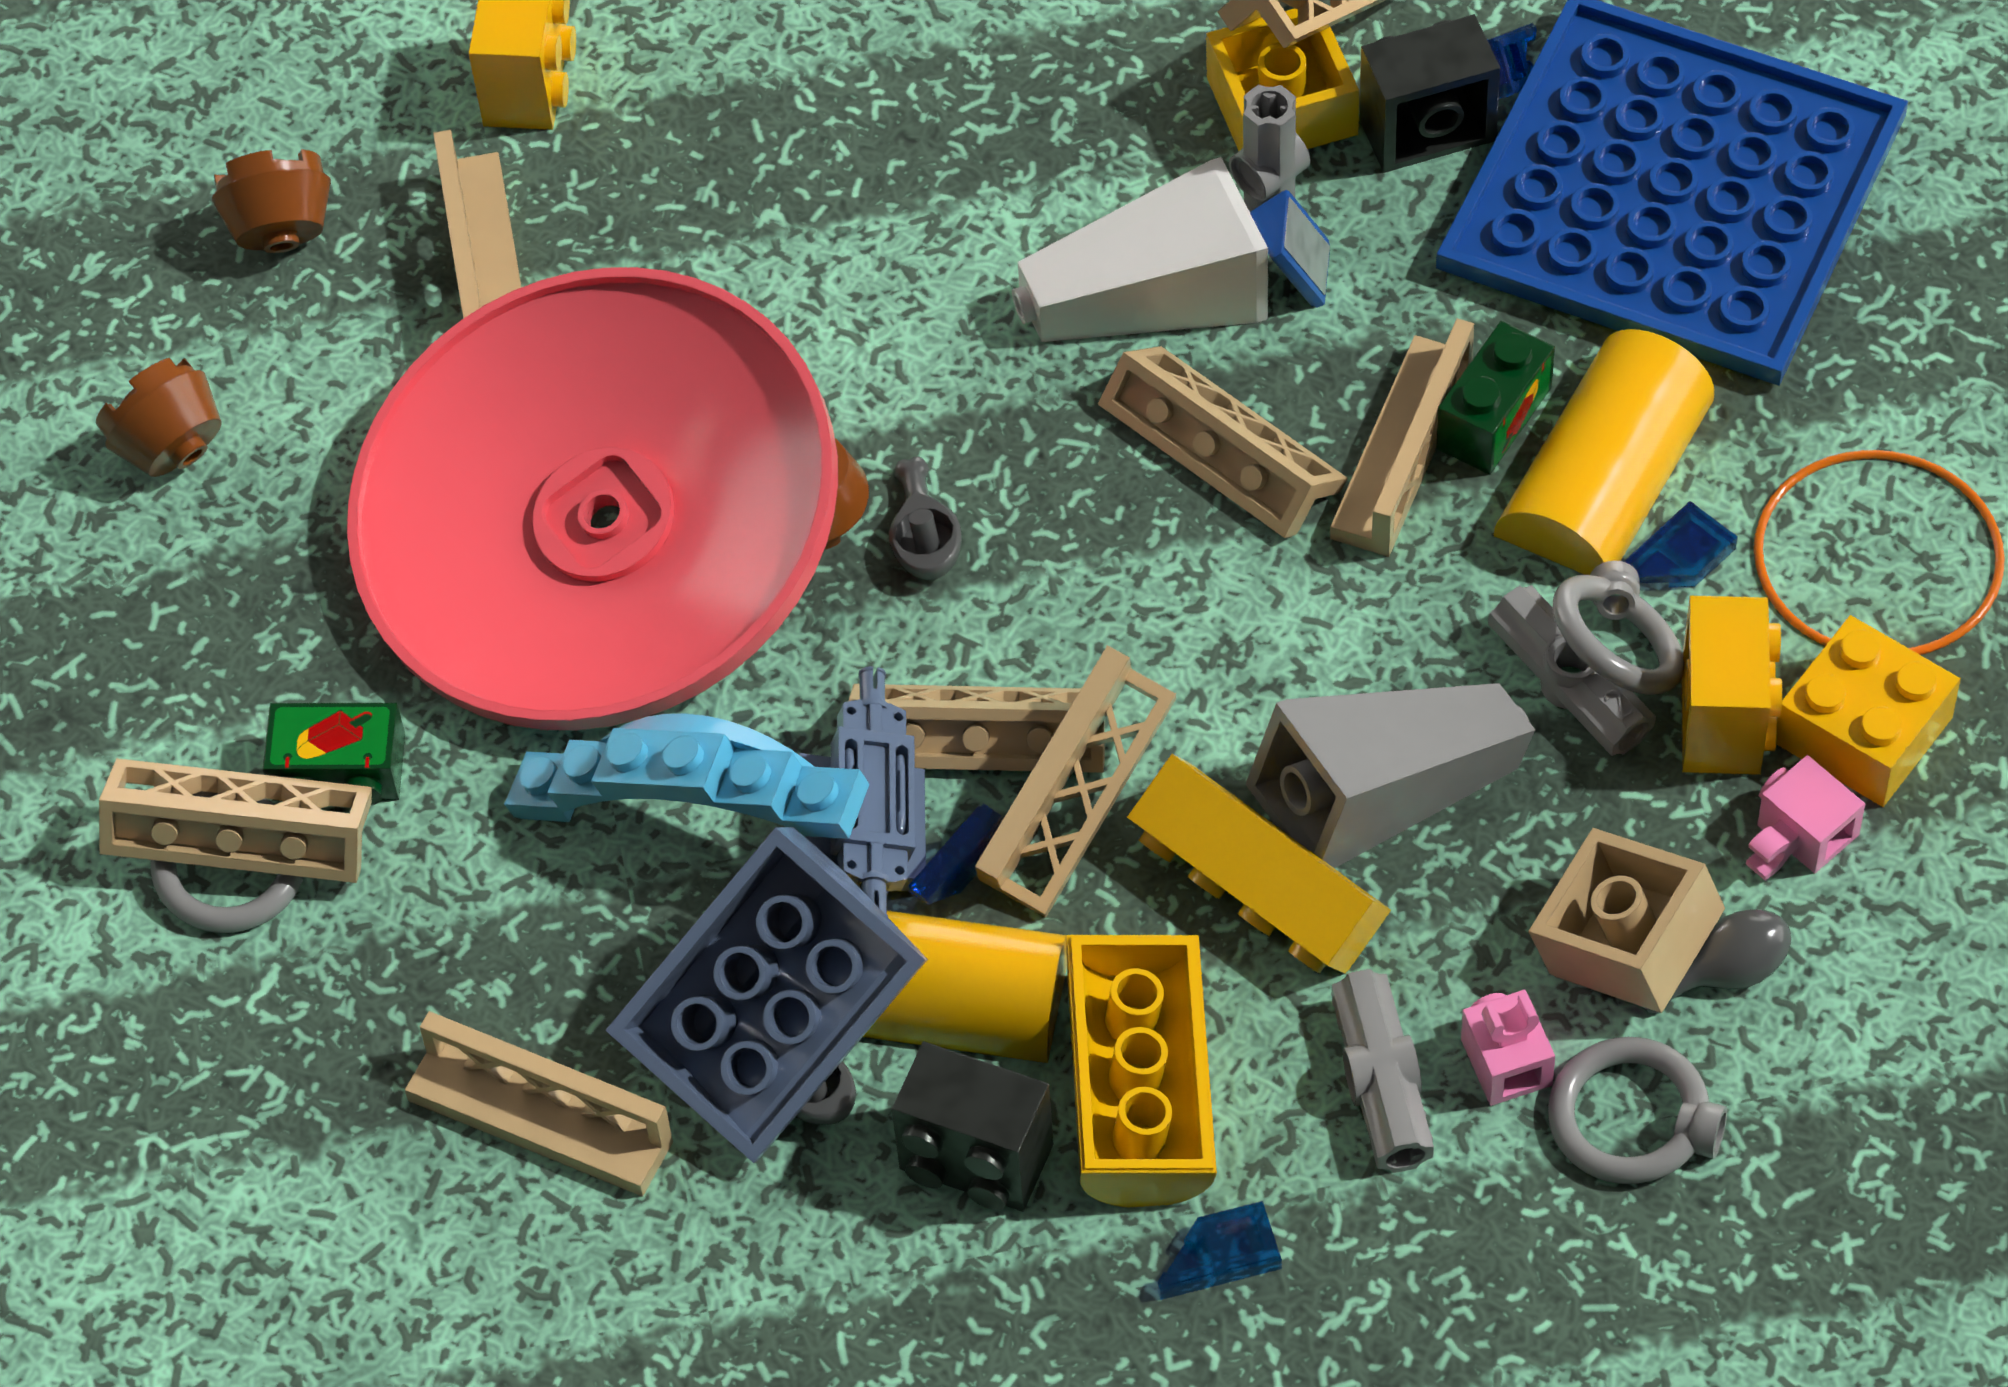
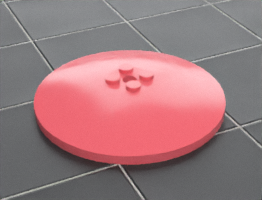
M611 267L575 271L537 281L485 304L440 336L407 369L390 391L376 414L358 456L348 500L347 539L350 564L357 590L378 632L408 670L437 694L479 716L518 727L540 730L577 731L610 727L654 715L704 692L730 675L762 647L779 629L799 602L819 564L834 518L838 489V456L833 426L820 390L806 363L790 340L767 317L749 303L720 287L694 277L670 271L638 267ZM605 506L620 508L617 519L610 526L605 528L591 527L593 515L599 509Z

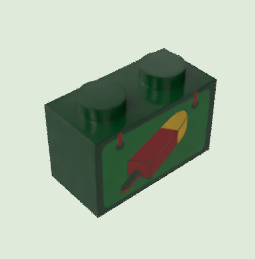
M1500 321L1438 407L1436 449L1491 475L1552 388L1555 346L1504 321Z
M270 703L263 760L264 775L372 787L371 805H375L381 800H399L405 731L397 703Z

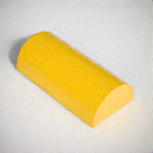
M1626 329L1617 331L1607 337L1498 519L1494 528V537L1584 575H1590L1595 567L1604 562L1621 561L1714 401V385L1709 373L1701 362L1679 344L1652 332Z
M887 910L888 918L928 960L863 1037L921 1045L925 1041L945 1049L1048 1063L1067 969V935Z
M1067 935L1066 958L1081 1187L1092 1198L1120 1207L1172 1205L1196 1197L1212 1185L1217 1174L1199 935Z

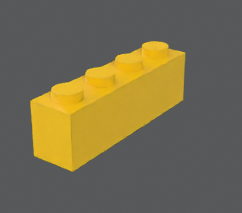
M1174 754L1170 755L1127 816L1128 819L1145 830L1138 839L1143 845L1168 862H1171L1176 854L1194 867L1188 875L1189 879L1218 899L1221 898L1225 891L1244 904L1237 913L1240 917L1268 936L1271 935L1275 928L1280 930L1294 941L1288 952L1319 974L1326 965L1345 974L1391 911L1383 903L1197 767Z

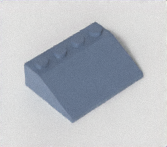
M775 827L605 1031L751 1162L756 1163L928 959L840 867L794 827Z

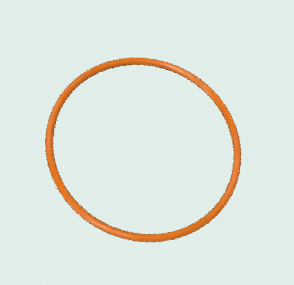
M1860 450L1836 454L1815 461L1800 469L1781 484L1768 500L1757 523L1754 538L1756 570L1763 590L1780 615L1794 628L1815 642L1826 646L1831 638L1807 626L1778 597L1770 582L1764 563V535L1769 518L1777 503L1795 484L1820 469L1842 462L1862 459L1892 460L1932 472L1959 489L1974 504L1990 531L1994 545L1995 569L1990 589L1981 606L1963 625L1948 635L1909 649L1919 655H1923L1957 641L1982 620L1994 603L2001 587L2005 560L1999 528L1990 510L1978 494L1964 481L1941 466L1919 457L1894 451Z

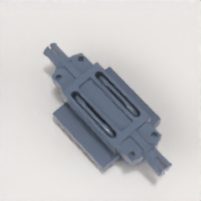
M873 666L861 669L858 674L860 699L844 702L837 715V731L831 741V757L799 753L802 758L814 767L860 769L870 785L850 838L804 837L840 867L888 917L887 893L889 891L920 893L926 881L925 769L915 768L914 736L906 735V711L885 701V670L877 667L873 676Z

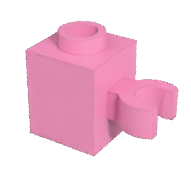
M1808 755L1789 771L1784 767L1778 769L1768 778L1760 790L1761 805L1757 825L1762 831L1749 843L1748 847L1754 854L1746 860V865L1763 880H1767L1784 865L1792 854L1814 874L1817 873L1860 835L1865 802Z
M1525 989L1509 995L1503 993L1489 994L1478 999L1471 1007L1463 1009L1461 1041L1490 1106L1553 1085L1555 1054Z

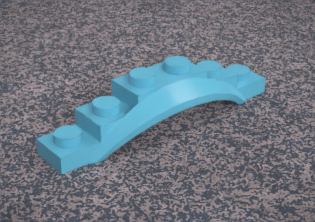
M686 713L661 714L644 717L628 722L619 728H613L612 732L599 741L569 740L564 753L526 751L504 805L516 818L569 822L574 809L583 805L624 799H659L718 807L751 815L785 827H794L803 836L849 839L870 784L860 769L814 767L793 750L776 740L737 723L705 715Z

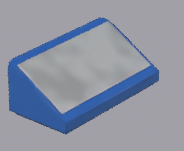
M1282 191L1250 211V214L1268 247V254L1307 302L1312 307L1318 308L1325 304L1330 255L1329 240L1290 191Z

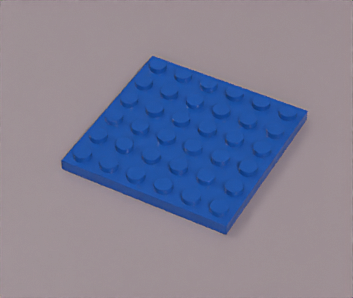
M1567 0L1436 254V269L1617 331L1636 329L1661 335L1679 344L1696 358L1780 386L1906 117L1908 101L1599 0Z

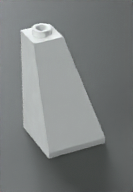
M1219 157L1196 167L1018 262L1019 287L1012 289L1013 302L1023 324L1032 322L1041 342L1258 323L1268 319V247L1225 163Z

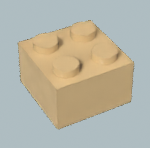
M1592 828L1528 932L1549 974L1662 1013L1724 912L1725 907L1706 864Z

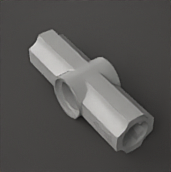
M1257 85L1244 95L1243 148L1229 159V168L1235 182L1244 192V202L1250 212L1282 191L1288 190L1295 197V177L1309 167L1310 155L1306 145L1296 133V97L1282 85L1275 87Z
M1519 585L1504 595L1496 608L1489 613L1488 625L1541 680V691L1545 698L1557 707L1568 709L1611 756L1616 754L1624 755L1641 743L1645 735L1654 727L1656 716L1632 691L1615 685L1600 676L1577 656L1558 629L1553 615V607L1532 585L1528 587H1521ZM1575 667L1582 672L1571 674L1564 672L1560 668Z
M1371 969L1348 973L1344 979L1332 984L1331 996L1338 1027L1341 1030L1345 1045L1343 1047V1063L1354 1106L1361 1105L1377 1169H1388L1393 1173L1417 1169L1421 1163L1433 1158L1434 1146L1433 1137L1426 1120V1112L1423 1109L1420 1098L1422 1083L1413 1041L1410 1035L1403 1036L1387 974H1378Z

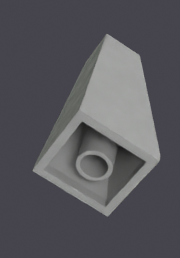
M1500 683L1286 699L1277 702L1247 778L1246 786L1277 827L1333 868H1336L1518 769L1535 729L1529 722L1525 711L1514 703Z

